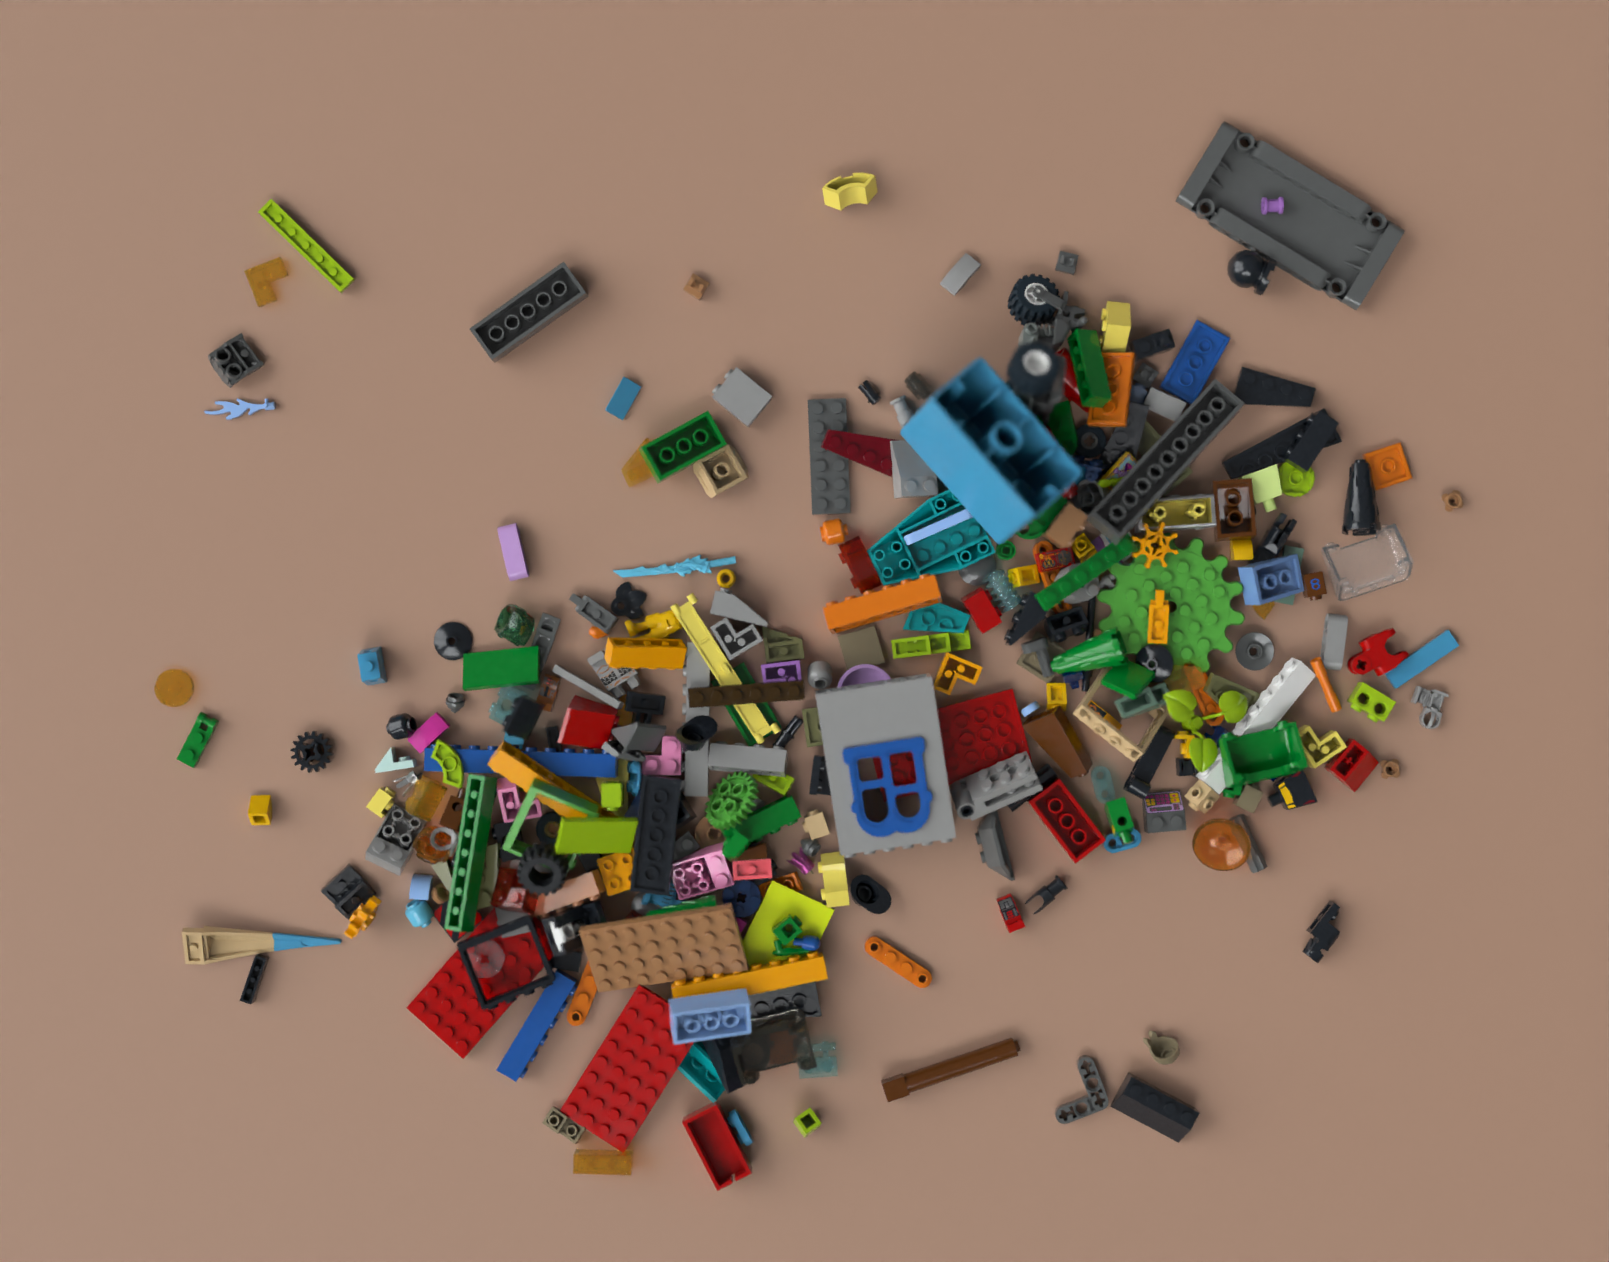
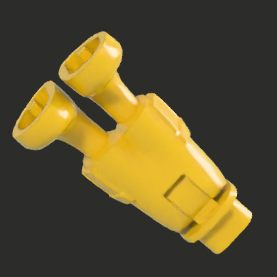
M672 610L648 615L645 621L641 623H634L631 620L624 622L630 637L646 629L651 630L649 633L635 638L666 639L670 634L683 628Z

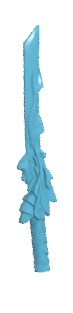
M698 555L691 559L688 558L681 563L676 562L674 566H667L666 564L655 568L640 566L634 569L613 570V572L622 578L678 573L685 577V574H691L693 570H698L704 574H711L710 568L736 564V557L708 561V558L701 559V555Z

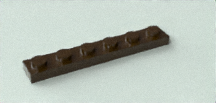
M804 680L688 688L689 708L805 700Z

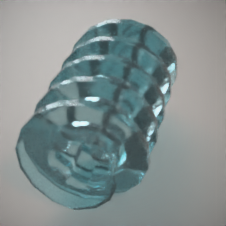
M995 570L982 579L983 583L989 581L986 585L987 589L993 588L990 594H997L994 601L1001 600L998 607L1005 606L1002 612H1007L1020 603L1021 596L1017 595V590L1009 582L1008 576H1005L1004 570Z

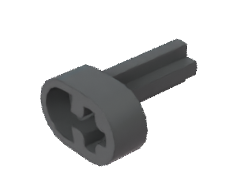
M1046 637L1021 644L1023 654L1036 651L1043 678L1054 675L1047 651L1049 645Z

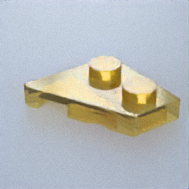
M649 438L643 441L621 469L629 488L654 477L639 452L643 445L650 442Z
M1174 665L1171 675L1164 680L1169 692L1173 690H1187L1191 692L1208 685L1201 668L1195 666Z

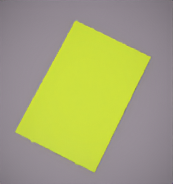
M772 880L742 941L749 967L754 963L767 964L773 959L786 960L789 956H792H776L772 954L775 950L773 941L778 939L772 932V927L776 926L789 914L792 917L796 915L803 923L800 926L803 932L795 938H803V935H814L821 939L835 909L827 908L822 902H818ZM787 924L785 929L791 930L792 925ZM794 939L785 946L782 944L783 948L802 949V946L793 945ZM807 953L799 954L800 957L807 955Z

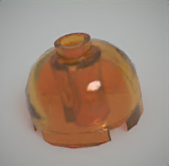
M429 826L422 829L415 837L412 846L413 850L415 848L417 851V857L430 864H436L441 861L444 863L450 854V850H437L430 842L431 833L439 828L437 826ZM438 832L434 837V841L438 846H446L450 844L451 836L445 832Z

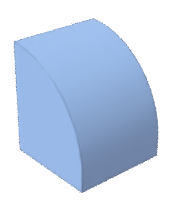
M414 874L411 880L409 899H431L433 875Z

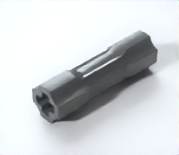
M1244 814L1230 818L1228 822L1242 848L1251 873L1259 872L1268 867L1251 834Z

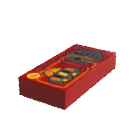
M1071 546L1035 554L1038 573L1075 564Z

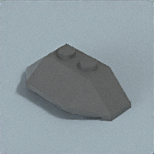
M995 810L984 815L977 827L978 833H975L977 844H981L983 850L980 852L982 863H986L990 869L1013 881L1015 877L998 811Z

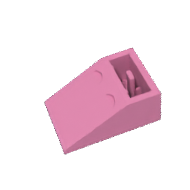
M724 842L705 847L673 862L671 878L679 900L735 884L732 863L721 854L725 847L723 845Z

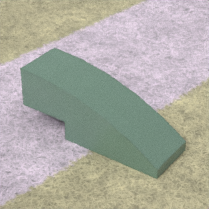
M1164 682L1151 688H1145L1135 700L1125 696L1115 700L1114 703L1122 719L1130 718L1167 705L1163 695L1169 692Z

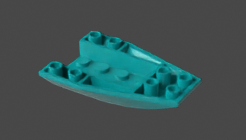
M947 490L925 501L870 547L867 553L882 584L888 585L906 579H917L919 576L927 573L936 575L960 570L996 553L984 528L974 517L910 545H906L904 536L966 510L954 494Z

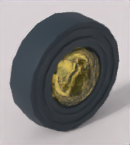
M549 812L543 815L536 825V834L539 840L545 842L546 845L552 843L554 844L553 846H556L561 820L566 817L556 812ZM550 824L558 827V830H556L557 834L548 831Z

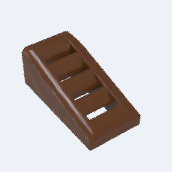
M766 842L747 848L737 861L766 859Z

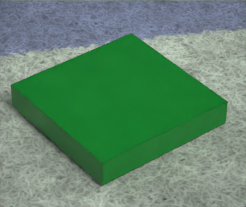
M1128 660L1126 665L1112 667L1102 678L1101 685L1135 700L1154 679L1155 672Z

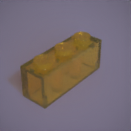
M575 1150L573 1174H632L633 1151L625 1150L622 1153L619 1150Z

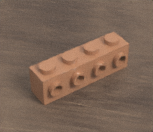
M599 869L566 880L560 890L557 889V892L554 894L550 892L549 896L544 894L537 896V893L533 892V894H528L524 897L532 918L539 916L542 919L550 916V911L556 910V913L566 910L569 904L575 907L583 904V899L589 898L592 901L600 898V893L606 891Z

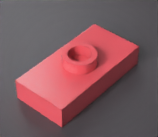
M771 858L732 861L734 880L772 878Z

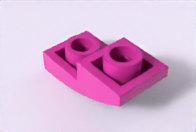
M436 712L408 738V741L421 754L450 725Z

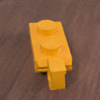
M1155 590V600L1150 599L1147 643L1167 644L1168 600H1164V590Z

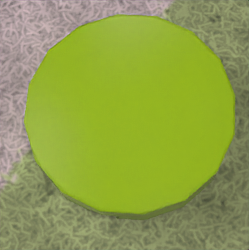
M1284 462L1278 468L1281 490L1286 496L1300 497L1308 493L1313 487L1315 475L1311 467L1307 472L1302 473L1289 463Z

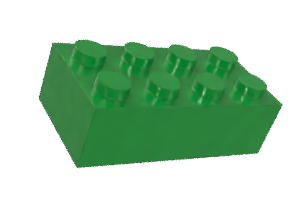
M706 411L643 445L639 452L659 484L692 466L698 460L725 447L727 443L709 411Z

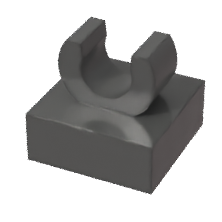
M1060 251L1055 271L1074 275L1079 255Z
M1142 363L1133 376V381L1145 386L1148 390L1159 372Z

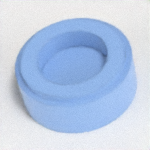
M1034 701L1022 709L1021 713L1026 717L1040 708V705L1037 701Z

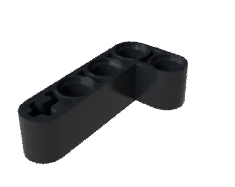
M1162 725L1160 726L1144 754L1137 759L1124 784L1123 790L1143 800L1146 798L1151 788L1150 782L1174 738V731Z

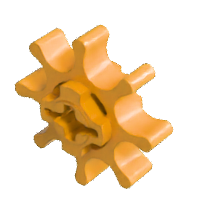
M1159 522V527L1156 531H1150L1148 524L1143 523L1145 535L1142 538H1137L1134 535L1131 536L1133 541H1139L1140 549L1137 552H1133L1132 556L1137 558L1139 555L1145 554L1147 561L1144 567L1147 569L1150 568L1151 562L1154 559H1159L1161 566L1167 567V563L1164 561L1165 554L1172 552L1177 555L1179 553L1178 550L1169 547L1170 540L1177 538L1178 535L1173 532L1169 536H1165L1163 534L1164 522ZM1156 542L1158 544V547L1153 548L1151 546V543Z
M373 895L365 905L361 903L350 917L349 927L344 934L353 939L360 930L365 931L376 917L375 912L382 901Z

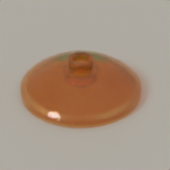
M1217 818L1202 823L1196 829L1192 840V847L1198 860L1205 866L1218 871H1230L1246 862L1250 854L1251 842L1247 832L1239 824L1228 819Z

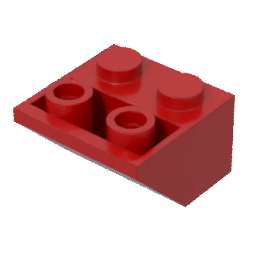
M1348 738L1345 742L1347 747L1334 755L1325 766V769L1353 792H1356L1379 762L1356 740Z

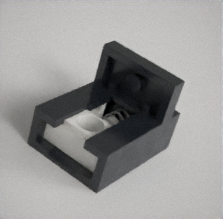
M599 900L585 902L543 919L542 923L553 957L569 954L584 947L579 933L580 926L607 923Z

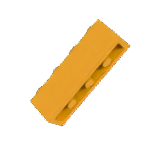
M608 637L604 658L608 666L615 669L629 667L632 669L649 668L655 670L657 668L675 670L676 668L683 669L687 648L682 639Z

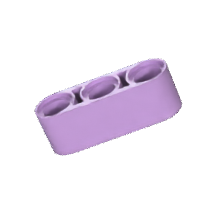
M517 523L497 527L509 580L514 581L529 577Z

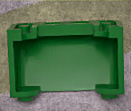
M1289 720L1280 721L1277 723L1278 726L1273 729L1241 736L1234 735L1233 732L1223 734L1222 738L1219 739L1226 788L1291 775L1307 768L1308 763L1296 721L1289 723Z

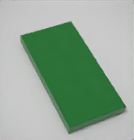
M539 646L463 654L464 691L539 684Z
M744 662L733 668L742 684L756 683ZM717 679L711 681L713 686H720ZM768 702L755 703L769 726L776 722L780 729H782ZM725 705L748 746L755 745L757 741L733 705ZM773 731L769 732L768 734L764 735L763 738L765 739L766 737L770 736V735L773 734L774 732H773Z

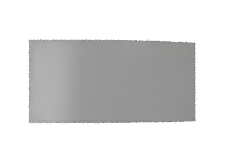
M966 253L948 272L940 285L955 296L977 272L981 264Z

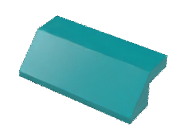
M702 1041L694 1042L677 1069L714 1103L725 1091V1088Z

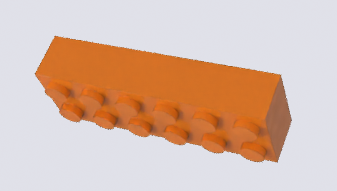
M930 573L919 576L918 580L906 579L900 582L901 585L893 587V584L883 586L882 590L877 592L874 590L866 591L863 593V596L857 598L856 595L846 597L845 601L840 603L837 601L826 603L823 611L829 631L835 634L941 603L942 598L935 575H930Z

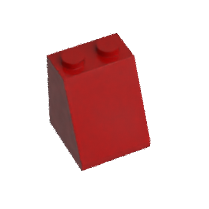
M575 695L567 707L558 743L602 749L601 747L605 741H613L614 739L612 729L618 725L620 716L617 713L619 709Z

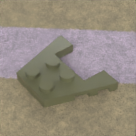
M500 842L489 845L486 848L485 862L487 867L483 868L477 910L500 903ZM446 858L431 863L432 868L450 893L453 877L450 859Z

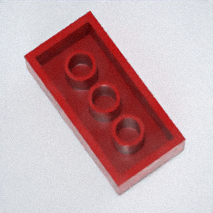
M1055 778L1043 790L1039 791L1037 795L1027 800L1075 864L1106 841L1059 778Z

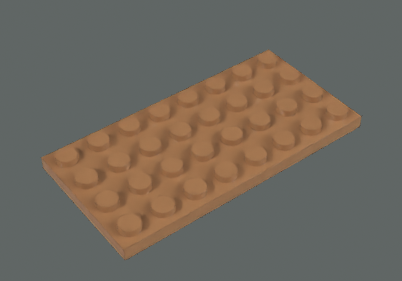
M732 904L580 926L579 928L598 993L638 987L639 984L646 986L673 982L677 979L687 980L693 979L696 976L701 977L705 975L707 977L722 972L727 974L734 973L735 971H748L749 969Z

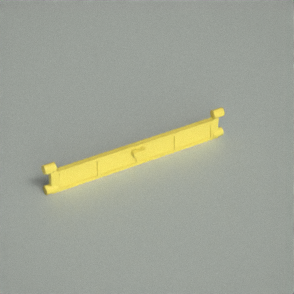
M693 593L688 595L689 601L680 607L677 603L670 608L720 686L742 684L692 606L698 601ZM755 703L733 705L758 744L765 741L763 736L773 731L776 734L781 731L776 722L769 726Z

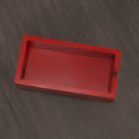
M718 1100L683 1117L682 1123L717 1191L733 1183V1174H735L736 1181L752 1174V1166Z

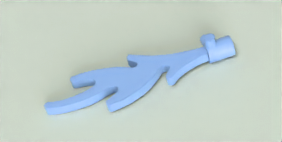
M237 399L240 403L239 405L226 401H216V405H222L224 408L218 411H204V413L221 415L231 412L226 417L227 420L240 417L249 408L248 415H252L262 409L275 410L276 405L275 402H269L268 399H265L264 404H252Z

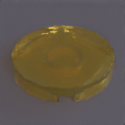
M170 669L158 676L154 691L157 699L162 704L170 707H179L185 705L191 699L194 692V684L192 678L186 672L179 669Z

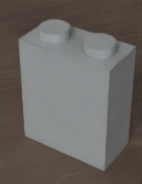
M736 367L734 370L730 369L724 377L726 380L722 385L718 384L714 388L712 398L749 428L772 400V396Z

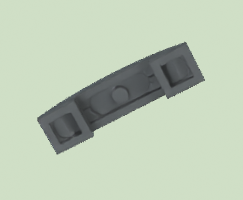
M544 612L531 645L539 646L540 676L561 619ZM537 684L520 686H523L534 691Z

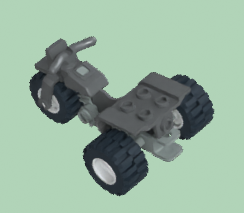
M1030 274V276L1025 275L1022 279L1019 278L1008 298V309H1011V316H1015L1014 320L1017 322L1021 321V325H1024V328L1019 336L1018 347L1007 366L1008 371L1006 374L1010 379L1006 382V385L1035 418L1037 415H1042L1043 427H1046L1054 404L1060 402L1064 389L1066 360L1063 356L1056 354V352L1062 346L1069 330L1073 333L1076 329H1081L1088 322V319L1084 317L1085 309L1078 306H1067V291H1064L1060 298L1058 295L1059 290L1055 289L1056 285L1054 282L1050 283V279L1047 277L1046 279L1042 278L1043 275L1035 276V274ZM1056 309H1058V313L1056 317H1054L1053 315Z

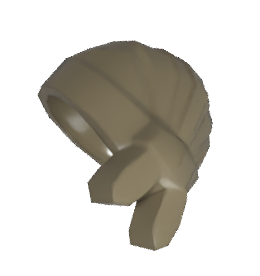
M1149 1030L1150 1039L1143 1038V1042L1149 1047L1153 1059L1163 1065L1175 1062L1180 1055L1177 1041L1169 1036L1157 1037L1155 1031Z

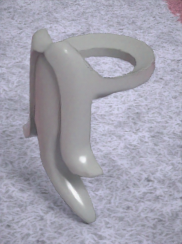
M445 827L435 829L430 836L432 846L440 851L449 850L448 857L453 855L458 844V833L453 829ZM438 832L447 833L449 835V844L442 847L438 846L434 841L435 835Z

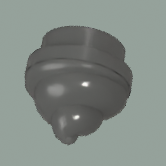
M449 693L445 703L451 709V712L456 713L464 707L465 699L460 693Z
M811 838L801 840L802 850L806 856L814 857L821 848L817 839L811 840Z

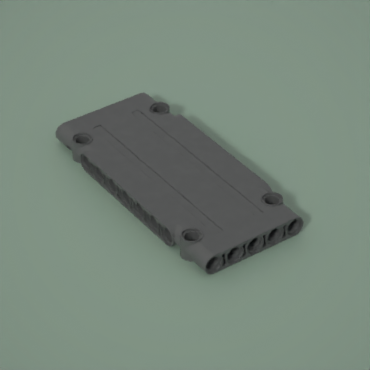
M1225 121L1220 126L1175 201L1194 212L1198 218L1207 220L1211 227L1247 249L1255 251L1265 260L1269 257L1277 260L1276 266L1313 289L1324 291L1328 297L1336 298L1354 310H1357L1405 232L1404 229L1388 221L1382 213L1373 212L1371 206L1270 144L1261 140H1254L1250 133H1243ZM1240 140H1246L1248 147H1243L1240 144ZM1262 197L1267 199L1283 197V213L1268 212L1266 215H1262ZM1206 205L1209 212H1202L1200 206ZM1372 219L1378 220V227L1372 224ZM1332 284L1339 286V293L1332 290Z

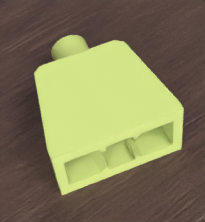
M1277 464L1238 478H1252L1254 505L1262 502L1266 513L1277 509L1273 498L1282 495Z

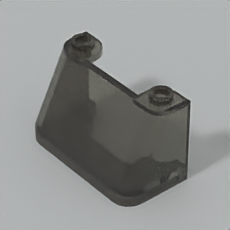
M796 1009L751 1020V1034L730 1036L731 1050L742 1086L755 1083L760 1078V1071L797 1063L798 1068L802 1070H810L817 1067L806 1017L802 1010Z

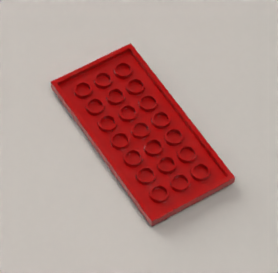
M1013 688L937 708L948 785L1024 751H1027L1032 762ZM907 751L891 754L889 762L893 785L902 786L916 783L917 777L913 753ZM879 756L872 757L877 778L882 779L881 758ZM880 787L883 801L887 802L886 789ZM918 792L898 794L895 796V799L917 794Z
M507 892L495 907L519 902V900L510 892ZM495 907L468 938L499 926L497 924L498 918ZM533 917L534 924L550 961L553 958V953L543 923L538 917ZM531 932L506 938L499 936L467 949L487 999L533 981L544 968ZM457 949L407 1006V1009L464 1059L513 1002L506 1004V1001L499 1003V1007L489 1011L488 1009L482 1010Z
M639 984L560 1109V1112L571 1120L585 1127V1129L622 1153L625 1152L694 1043L674 1045L670 1027L669 1001Z

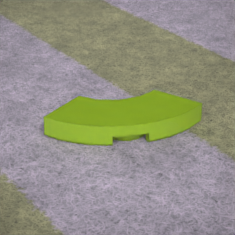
M437 739L431 758L436 760L442 767L444 774L443 783L462 789L464 783L462 761L449 744Z

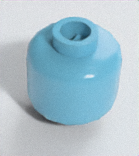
M414 899L406 905L405 915L413 927L421 926L424 928L432 922L431 918L434 912L426 900Z

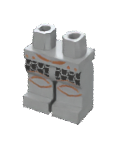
M603 650L587 659L607 691H611L616 699L626 694L621 686L626 681L632 690L641 685L637 676L639 674L637 669L629 667L615 669L609 667L604 658L605 652Z

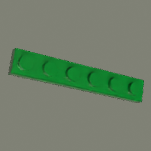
M1127 533L1117 545L1111 542L1034 596L1044 611H1048L1138 548Z

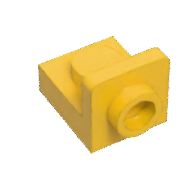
M1037 564L1008 569V581L1011 588L1040 583Z
M1046 683V711L1060 705L1065 712L1067 706L1066 683Z
M1177 731V735H1174L1173 738L1183 739V743H1180V754H1183V758H1191L1189 744L1194 735H1189V731Z

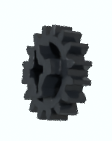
M312 731L311 735L309 732H304L305 737L298 735L300 741H293L296 747L290 749V751L295 752L291 759H297L294 765L301 764L300 770L303 771L307 768L308 773H311L313 768L315 772H319L320 767L325 769L327 767L325 762L331 763V759L328 757L334 755L333 752H329V749L333 747V745L327 744L330 739H323V733L317 736V731ZM308 739H314L311 744L304 743ZM314 748L313 752L316 754L310 756L311 752L309 749ZM314 759L320 761L315 765L310 764Z

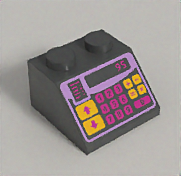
M1180 790L1149 792L1146 798L1142 799L1145 832L1156 833L1186 830L1185 809Z

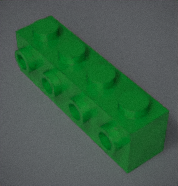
M1076 329L1067 338L1081 404L1085 407L1102 408L1112 397L1097 331Z
M787 794L747 814L748 818H743L742 824L737 822L735 828L731 826L729 830L724 829L721 832L726 840L729 836L733 837L732 830L735 829L750 842L757 843L764 839V835L768 833L771 835L781 830L780 827L786 824L790 826L797 823V819L802 816L793 797Z

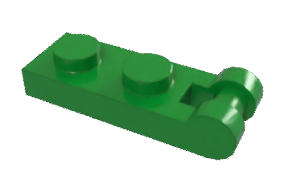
M200 712L177 760L195 768L219 720L207 717V714ZM203 723L208 725L207 730L201 728Z

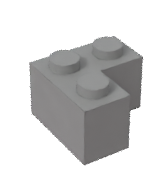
M726 617L710 627L729 660L763 641L754 624L736 633Z

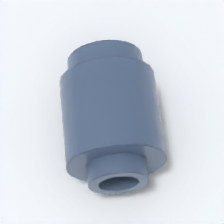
M1139 383L1132 385L1130 401L1143 404L1148 393L1145 390L1146 387Z

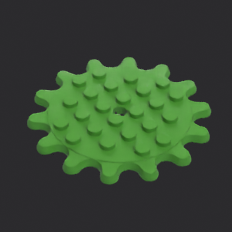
M1163 533V534H1164L1165 536H1169L1171 533ZM1197 537L1193 538L1186 548H1178L1175 545L1174 538L1171 539L1169 547L1178 550L1179 553L1177 555L1172 552L1165 554L1164 561L1167 563V567L1161 566L1159 559H1154L1151 562L1150 568L1147 569L1144 567L1147 561L1145 554H1141L1137 558L1134 557L1133 561L1127 565L1120 562L1116 563L1108 569L1116 578L1115 586L1111 589H1100L1097 594V599L1102 603L1108 604L1111 608L1110 615L1100 620L1098 627L1102 632L1110 628H1118L1117 631H1120L1127 650L1123 657L1129 654L1137 656L1143 647L1157 644L1147 643L1150 599L1155 600V590H1164V600H1168V602L1173 601L1176 604V610L1171 613L1169 612L1167 644H1159L1170 651L1174 660L1173 671L1168 677L1171 681H1178L1181 678L1182 668L1186 664H1193L1201 673L1208 672L1211 668L1208 660L1209 652L1213 649H1218L1223 653L1232 651L1233 643L1227 638L1226 629L1230 625H1241L1245 620L1244 614L1234 610L1230 604L1234 596L1243 592L1242 583L1239 581L1227 582L1222 576L1223 570L1228 566V558L1225 555H1218L1212 560L1205 559L1202 554L1204 542L1201 538ZM1139 541L1134 542L1138 548L1134 552H1137L1140 549ZM1150 661V666L1154 668L1156 663Z

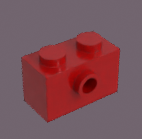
M979 587L961 598L968 613L982 634L1002 623L1000 619L1002 614L997 606L993 607L991 603L993 598L988 590L984 591V589Z

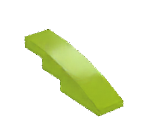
M965 630L964 634L940 633L891 640L893 659L972 649L969 630Z

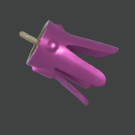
M800 847V856L793 852V858L791 861H787L799 868L804 875L809 871L814 874L811 869L815 864L803 853L802 847Z

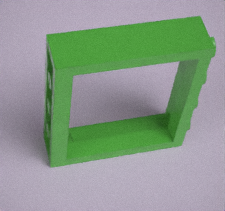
M534 778L504 840L502 849L521 857L526 848L531 846L515 838L537 793L588 814L586 818H598L600 815L597 813L599 805ZM581 853L568 854V871L569 869L573 870L577 862L575 857L577 854L581 855Z

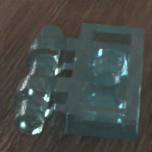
M822 1041L820 1044L807 1042L805 1045H797L798 1053L805 1052L806 1058H798L799 1079L838 1076L837 1057L829 1056L828 1053L830 1050H836V1043ZM823 1051V1056L811 1057V1052Z

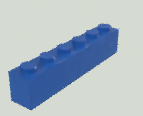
M560 969L555 971L556 980L553 981V985L544 989L497 1068L498 1072L515 1082L519 1077L523 1079L528 1071V1068H526L529 1061L533 1062L538 1054L535 1051L537 1046L544 1044L548 1037L545 1034L548 1028L553 1029L558 1020L555 1016L558 1011L563 1012L568 1004L565 1001L567 996H572L578 987L575 985L577 979Z

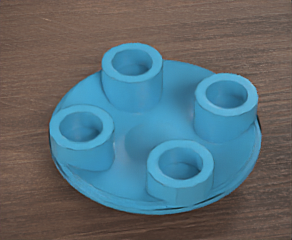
M628 761L627 772L630 773V781H627L626 789L627 792H631L636 797L642 783L641 765L639 761Z

